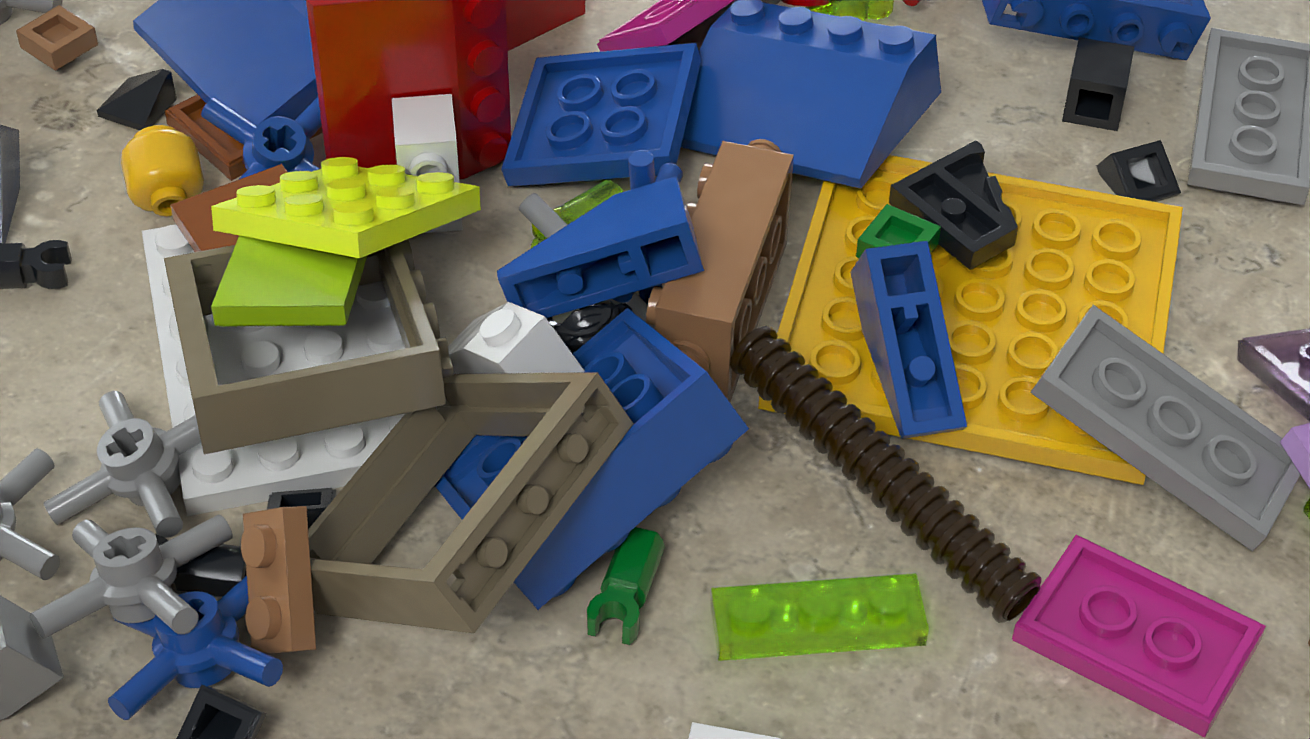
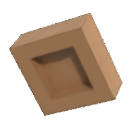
M60 5L16 30L20 48L55 71L98 45L95 27Z

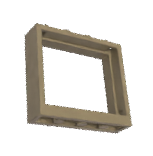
M409 240L369 254L358 285L382 282L405 349L218 386L203 316L212 314L211 305L235 245L164 258L204 455L446 405L443 378L454 376L453 365L449 357L448 342L446 337L440 338L436 310L433 302L427 303L424 280L420 269L415 270Z
M598 372L454 374V376L443 378L445 398L451 405L449 407H440L439 410L434 407L405 413L308 529L314 611L321 615L474 634L634 424ZM475 435L528 436L424 569L371 564ZM453 573L457 579L449 586L446 581Z

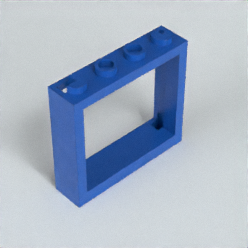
M982 0L988 22L991 25L1078 40L1079 37L1134 46V51L1182 60L1189 58L1211 19L1204 0ZM1007 4H1010L1012 11L1017 12L1016 16L1003 13Z

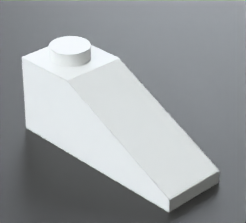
M510 302L474 319L448 346L454 374L585 372L545 316Z

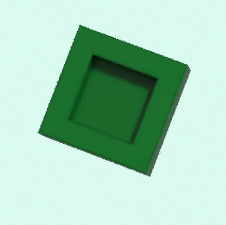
M886 204L858 238L856 257L860 258L864 250L868 248L927 240L931 254L939 243L941 226Z

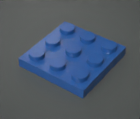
M697 43L537 57L501 168L508 187L629 177L628 157L631 153L638 150H646L653 154L655 176H657L663 164L672 163L677 165L701 64Z

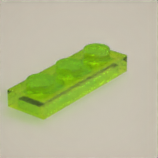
M916 573L711 588L710 606L718 661L926 646L929 627Z

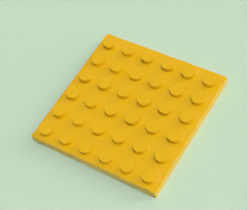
M889 155L861 189L823 181L777 332V339H785L791 346V352H799L805 359V365H813L819 372V378H827L833 385V391H841L847 398L846 405H856L861 410V418L867 417L875 422V432L884 431L888 435L900 437L862 332L850 273L859 260L856 257L858 238L885 205H890L891 185L932 164V162ZM987 172L989 177L996 176L1002 189L1001 200L1010 208L1018 226L1015 245L972 270H969L939 244L931 253L967 427L964 430L908 439L1144 485L1145 474L1110 451L1106 446L1030 392L1092 305H1095L1155 349L1164 353L1183 207ZM759 396L758 409L776 412L772 408V400H763Z

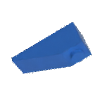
M677 176L613 195L497 270V277L507 302L549 318L704 271L693 224Z
M928 240L865 249L850 273L862 332L901 439L964 430L967 427Z

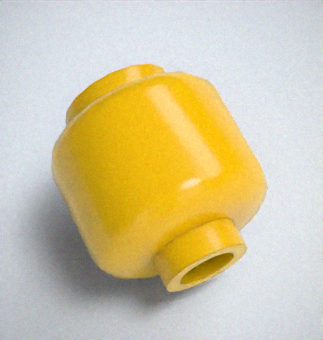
M154 125L138 131L133 139L123 148L121 166L126 190L130 200L137 207L145 211H153L160 216H172L170 204L202 193L204 177L198 150L191 137L170 126Z

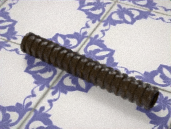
M763 326L754 329L738 343L731 357V369L736 374H744L745 383L750 387H758L757 392L763 400H772V408L777 413H786L785 419L787 423L793 427L800 426L799 432L804 439H814V448L819 453H828V461L834 467L843 466L842 473L847 480L854 481L857 479L856 486L862 494L872 493L871 501L877 508L887 507V518L892 522L901 521V531L906 536L916 535L915 542L921 550L931 549L930 556L936 564L946 563V573L952 579L961 577L963 579L961 582L962 589L966 593L976 592L978 594L976 598L977 603L982 608L991 606L993 608L992 617L998 623L1014 619L1028 607L1040 590L1041 577L1036 572L1027 574L1025 572L1026 563L1020 557L1011 559L1009 557L1010 548L1005 543L995 544V535L990 529L984 528L980 530L978 528L980 522L975 515H964V505L959 500L949 501V491L945 487H933L935 481L931 474L928 472L918 473L920 469L919 463L912 458L904 460V449L896 444L889 446V435L884 431L875 432V422L867 417L861 418V410L856 405H846V396L841 391H833V385L827 378H819V372L813 365H805V359L799 352H791V346L785 339H777L778 335L772 327Z

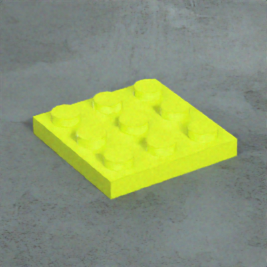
M350 157L323 160L321 162V169L312 172L294 171L284 173L280 176V183L271 186L257 185L240 188L236 191V198L211 206L213 231L355 258H362L481 210L480 186L454 182L452 174L434 172L419 176L405 174V167L400 165H379L365 168L359 167L358 160Z

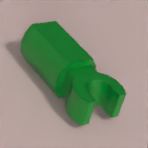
M634 527L629 532L625 541L615 549L600 588L602 593L596 595L587 607L588 635L596 637L599 626L604 620L617 618L623 621L622 643L631 645L637 639L640 630L639 609L644 606L665 549L664 541L657 532Z

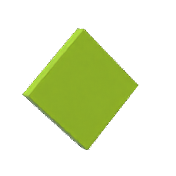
M239 236L211 305L214 325L219 327L347 325L367 256L355 258Z

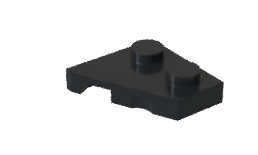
M976 140L892 184L889 195V204L891 206L941 226L938 244L969 270L1014 246L1018 226L1010 208L1001 200L1002 189L996 176L989 177L983 164L985 151L983 146Z

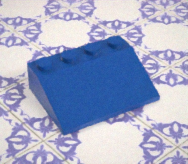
M158 0L133 20L134 30L205 103L211 98H216L256 126L261 121L276 116L287 117L295 121L318 96L306 0Z
M736 0L710 26L699 50L701 64L681 147L717 155L722 141L748 145L753 140L765 139L777 145L782 153L794 155L792 173L861 189L941 93L936 34L914 31L906 26H888L861 21L853 16L839 17L813 12L804 7L791 8L765 3L761 0Z
M628 308L573 353L585 372H598L634 424L515 579L514 583L537 610L550 599L565 593L574 584L578 575L604 553L619 547L634 527L655 509L670 503L679 494L683 485L709 463L725 456L731 449L733 442L749 430L708 372ZM476 435L435 484V487L461 519L466 516L528 436Z

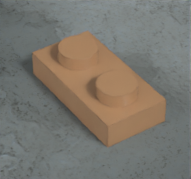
M280 507L243 514L244 532L241 538V553L246 563L249 602L246 608L245 620L248 632L251 635V647L266 654L316 650L307 507Z

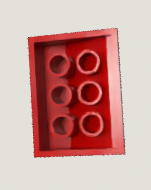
M306 0L326 159L337 157L355 158L358 160V166L365 168L379 165H397L392 98L452 94L459 180L466 179L504 161L511 140L505 0Z

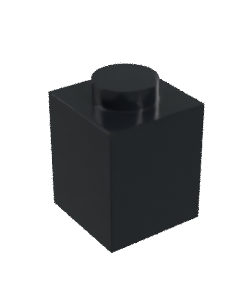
M1079 37L1062 122L1118 131L1134 46Z

